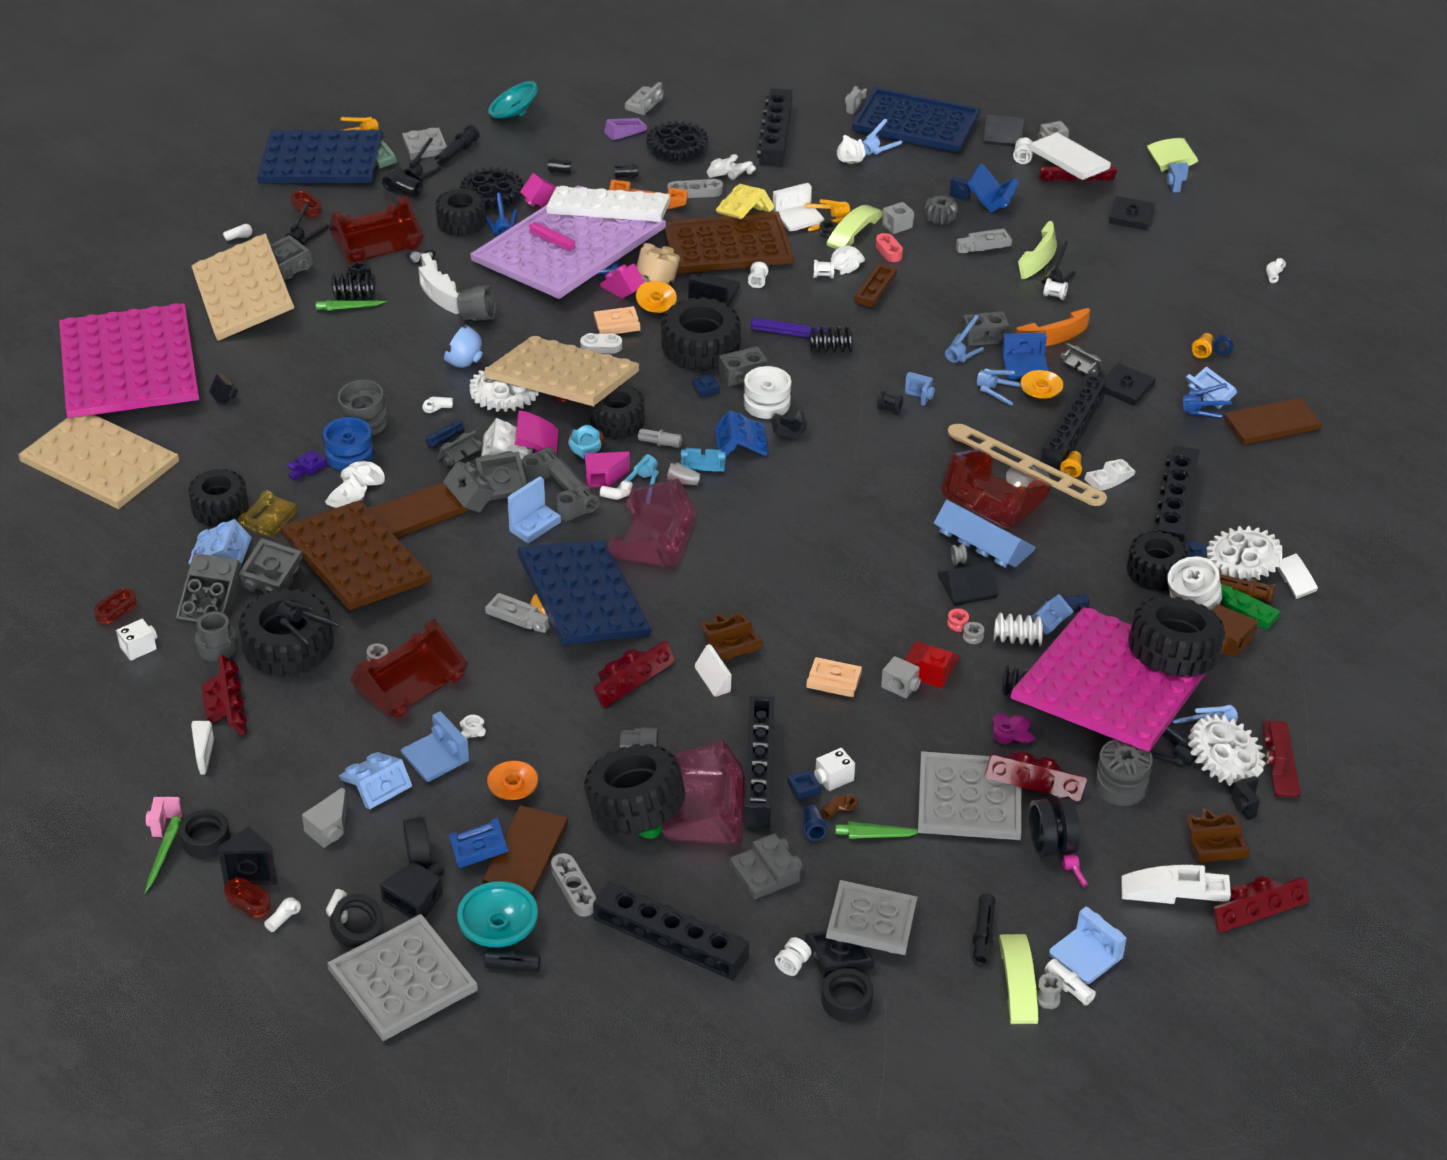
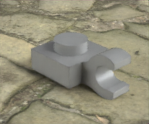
M858 86L853 87V91L845 98L846 113L853 115L861 105V100L866 98V88L861 91L858 89Z

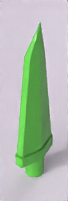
M326 300L316 302V310L326 309L331 311L377 306L387 301Z
M172 817L166 829L147 882L145 894L154 883L174 838L177 836L182 822L179 817Z
M847 821V825L835 824V835H848L849 839L910 837L918 833V829L857 823L854 821Z

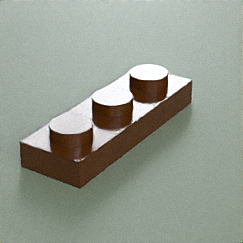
M878 264L855 295V303L874 308L896 277L897 269Z

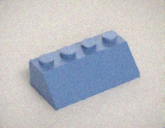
M947 499L934 521V524L941 527L939 532L949 537L952 534L958 536L957 542L967 547L970 544L976 546L977 549L975 551L985 557H988L989 554L996 557L994 562L1005 568L1008 564L1016 567L1036 548Z

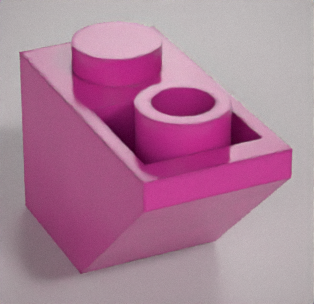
M633 263L628 267L624 264L605 275L606 280L601 282L600 285L602 288L623 299L637 291L646 282Z
M629 452L585 454L587 486L589 488L609 487L630 471Z

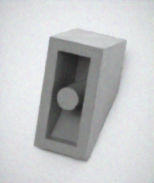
M340 788L302 814L304 832L323 848L344 835L347 800L343 788Z

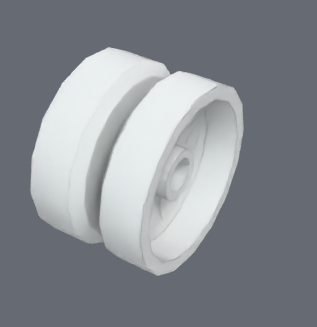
M764 366L752 369L746 374L744 379V407L751 415L757 418L771 419L774 413L784 415L789 411L791 405V378L787 372L777 367Z
M1198 556L1179 560L1171 567L1168 573L1170 598L1182 597L1184 600L1190 599L1199 605H1205L1208 610L1212 611L1216 604H1220L1222 588L1219 570L1215 563L1207 558Z

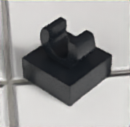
M216 374L209 392L218 403L226 404L228 397H236L238 389L233 388V383L224 374Z

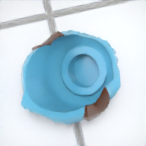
M584 425L577 430H570L567 444L573 453L585 460V454L597 453L603 447L604 436L600 430L590 425Z

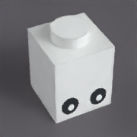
M143 619L116 630L119 646L130 661L157 649L155 643L157 638L156 631L152 625L148 626Z
M842 747L816 758L814 775L818 782L823 784L828 791L854 781L855 763Z

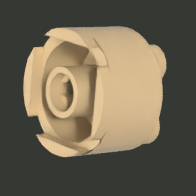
M644 243L636 267L642 277L643 274L649 277V281H660L670 284V280L674 283L680 257L674 254L673 248L663 246L661 249L656 248L653 244Z

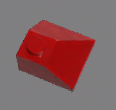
M915 641L904 660L920 667L919 678H921V682L942 689L960 659V655Z

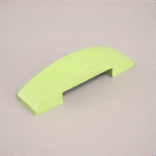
M869 205L855 208L835 228L827 241V246L835 249L847 245L851 246L854 243V236L869 222L875 224L881 219L883 211Z
M1048 221L1042 229L1043 239L1033 252L1026 251L1018 261L1021 279H1026L1040 271L1054 256L1057 249V241L1052 221Z
M1026 934L999 935L1001 959H1004L1008 988L1007 1002L1010 1024H1038L1035 974Z

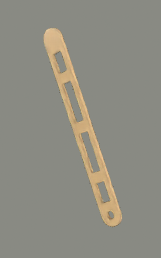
M953 424L948 428V435L956 441L971 446L1089 505L1100 506L1105 504L1107 500L1104 492L964 424ZM973 435L984 442L978 444L968 439V437ZM994 446L1022 460L1017 463L991 450V448ZM1035 465L1061 478V480L1056 482L1030 469V467ZM1074 484L1086 491L1081 494L1069 488V486Z

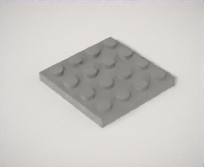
M921 751L918 833L1020 840L1021 787L986 779L984 774L990 756Z
M421 914L328 962L329 971L382 1041L478 990L476 981Z

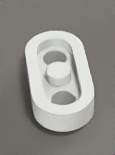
M588 333L580 340L581 349H591L597 353H617L622 349V338L613 333Z

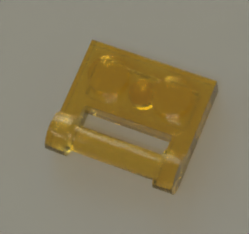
M265 490L260 495V499L246 513L243 512L237 520L243 527L273 537L280 530V526L285 525L298 511L297 504L276 497L272 492ZM266 505H269L257 519H253Z

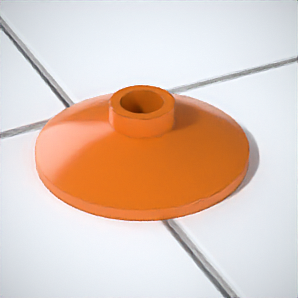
M521 761L503 762L490 771L487 778L488 788L495 796L501 799H522L536 789L538 775L535 769L527 763Z

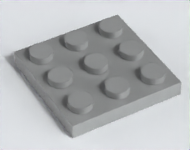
M840 880L826 938L905 955L917 897Z

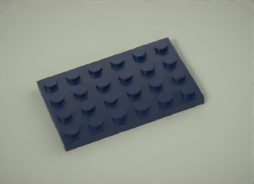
M874 87L854 120L852 130L862 134H871L884 119H887V122L876 134L877 136L960 153L980 115V108Z
M373 129L270 130L257 175L258 183H372L383 132L382 130Z
M605 540L532 545L518 548L517 555L561 645L650 636L652 628Z

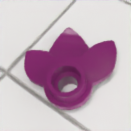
M998 713L993 717L992 723L994 726L992 732L993 738L997 742L1010 744L1012 740L1021 743H1029L1035 740L1034 735L1028 732L1031 727V721L1028 718L1019 715L1010 718L1004 713Z

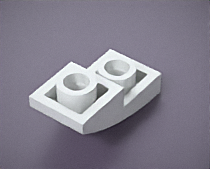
M1117 459L1106 462L1102 470L1087 472L1084 480L1092 487L1103 491L1123 483L1132 477L1136 471L1126 461Z
M1297 554L1283 558L1280 561V567H1277L1284 583L1287 582L1295 599L1317 591L1318 587Z

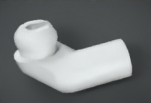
M1281 258L1271 262L1266 267L1271 283H1276L1279 280L1278 274L1286 266V262Z

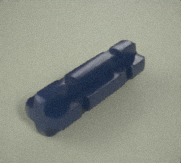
M455 421L434 432V434L426 436L427 446L434 447L439 442L442 443L463 432L465 427L462 421Z
M1087 594L1077 595L1076 598L1075 595L1062 597L1072 610L1077 609V607L1079 609L1089 607Z

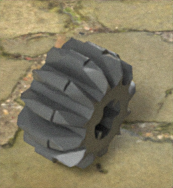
M941 194L939 196L933 195L932 198L927 199L924 213L927 221H933V224H949L950 221L955 220L958 207L953 198L944 197Z

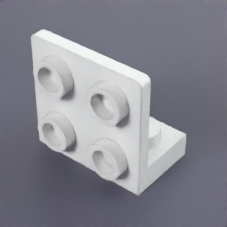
M809 183L773 191V205L775 207L772 211H779L782 223L789 231H797L809 226H815L824 221V218L816 208L805 207L806 203L811 204L812 187Z
M496 418L484 434L481 456L499 455L506 451H519L522 462L525 455L533 454V448L515 445L516 427Z

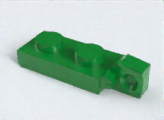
M1221 584V602L1228 609L1258 620V626L1266 630L1279 618L1280 610L1241 591L1233 590L1232 587Z

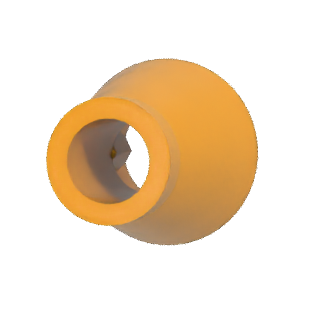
M1204 333L1193 342L1191 349L1194 356L1206 358L1211 354L1213 342L1211 334Z
M1077 451L1070 452L1068 457L1061 463L1060 471L1073 478L1080 476L1082 472L1081 454Z

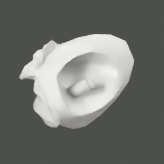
M844 135L843 141L837 149L838 159L848 164L862 162L866 154L861 139L856 141Z
M847 245L836 249L832 254L831 260H834V269L841 271L840 274L842 275L856 270L859 264L865 261V258L855 247Z
M368 461L354 462L343 469L340 475L343 482L350 478L351 474H354L362 487L364 485H380L385 482V475L382 469L373 462Z
M351 474L347 481L338 486L329 495L325 503L328 506L337 508L355 501H362L365 497L367 485L362 487L354 474Z

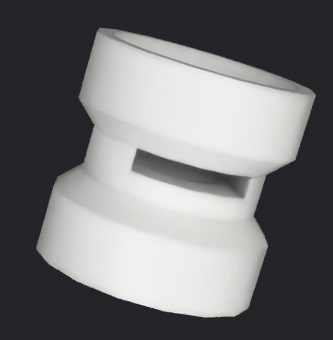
M1020 138L1016 141L1013 157L1020 164H1026L1032 159L1033 151L1029 150L1032 140L1029 138Z
M795 937L790 938L785 945V950L780 951L776 956V966L783 973L794 976L802 968V963H805L811 956V949L803 940Z

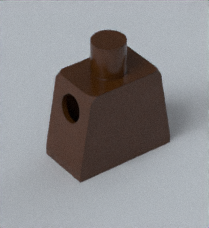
M1216 604L1214 612L1217 617H1220L1225 627V637L1219 657L1222 653L1236 657L1255 638L1258 620Z

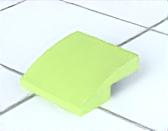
M1184 138L1166 139L1147 145L1150 155L1161 172L1169 169L1170 163L1187 162L1190 166L1198 162L1197 157Z

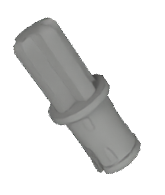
M640 429L638 440L656 443L659 447L664 445L680 448L682 435L664 432L662 429L660 431Z

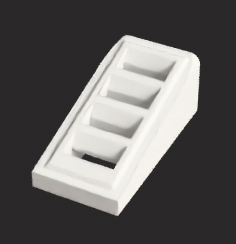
M192 721L191 727L200 775H205L214 743L212 723L210 721Z

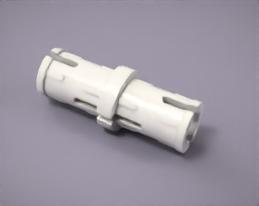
M1056 958L1046 965L1045 972L1060 976L1063 980L1062 989L1073 994L1083 1005H1088L1095 998L1096 992L1082 982L1076 972L1069 971Z

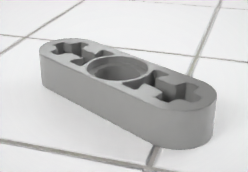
M718 179L673 181L667 185V194L669 188L688 190L687 198L717 197L723 193V183Z
M565 853L554 856L551 861L552 875L573 911L579 916L593 914V902L596 900V896L574 858ZM560 865L567 867L568 873L565 874L564 868ZM571 881H577L581 884L577 888L567 886ZM580 896H582V899L584 900L586 905L583 902H580Z

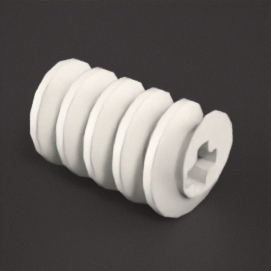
M1002 613L998 614L995 619L993 642H995L997 636H1000L1001 643H1004L1008 636L1011 644H1014L1018 637L1022 645L1025 639L1028 638L1030 645H1033L1035 639H1038L1039 646H1041L1043 623L1040 616H1037L1033 623L1030 615H1027L1023 622L1021 615H1018L1014 621L1012 614H1008L1006 620H1004Z

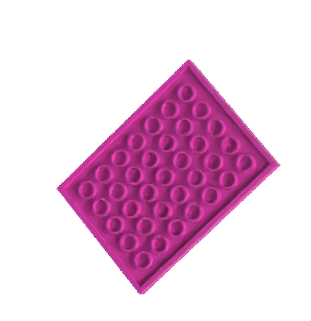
M174 303L162 307L152 306L139 310L130 309L124 312H108L101 315L91 314L79 318L68 317L59 320L67 418L199 400L185 303Z
M1083 607L1014 687L1011 698L1150 752L1207 673L1203 675L1198 674L1195 677H1190L1189 675L1177 677L1174 674L1167 675L1162 671L1152 670L1150 666L1142 664L1140 659H1136L1129 648L1130 624L1122 622L1116 617L1098 613L1095 609Z

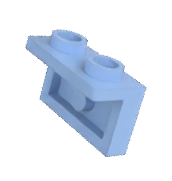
M1205 367L1195 377L1190 374L1186 376L1187 387L1190 391L1227 383L1225 388L1201 394L1200 396L1203 401H1229L1237 394L1235 387L1208 367ZM1217 405L1214 407H1216L1219 410L1223 405Z

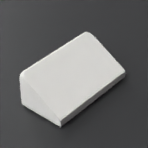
M706 645L695 664V669L713 696L717 697L731 692V673L712 645Z

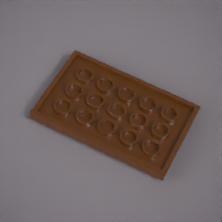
M779 211L746 214L742 219L731 216L666 221V228L663 229L668 247L673 248L674 254L680 257L676 274L734 268L743 269L751 267L755 262H763L766 265L794 263V256Z
M361 500L280 526V534L294 549L302 551L303 559L349 610L431 582V574Z

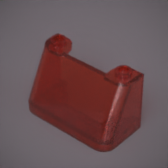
M407 195L398 197V204L392 207V204H389L385 211L351 218L350 214L344 218L341 212L331 214L330 232L348 262H361L365 259L405 249H416L420 246L423 240V233Z
M980 449L953 454L941 487L943 495L947 499L1003 528H1011L1018 525L1047 498L1052 485L1041 480L1032 481L1027 488L1024 486L1016 487L992 475L993 459L988 453Z
M435 619L424 625L425 632L415 633L411 640L380 659L375 660L374 658L370 662L366 659L358 664L350 679V682L361 694L390 718L393 716L396 718L401 717L408 711L407 708L450 681L455 683L465 676L464 671L468 666V662Z

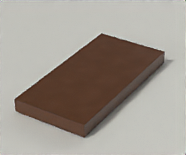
M1302 397L1224 413L1225 422L1242 445L1321 428L1320 420Z
M443 482L370 508L374 515L396 538L467 512V509L463 507Z
M520 805L504 836L508 852L494 856L483 878V884L500 881L510 882L525 888L533 896L565 831L568 817Z

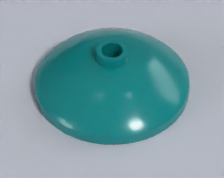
M533 81L523 82L502 93L490 105L488 109L490 116L496 119H506L523 115L537 95V84Z
M490 882L472 889L464 896L457 911L458 924L463 934L471 941L487 947H504L523 940L532 932L537 922L538 908L534 897L525 888L510 882Z

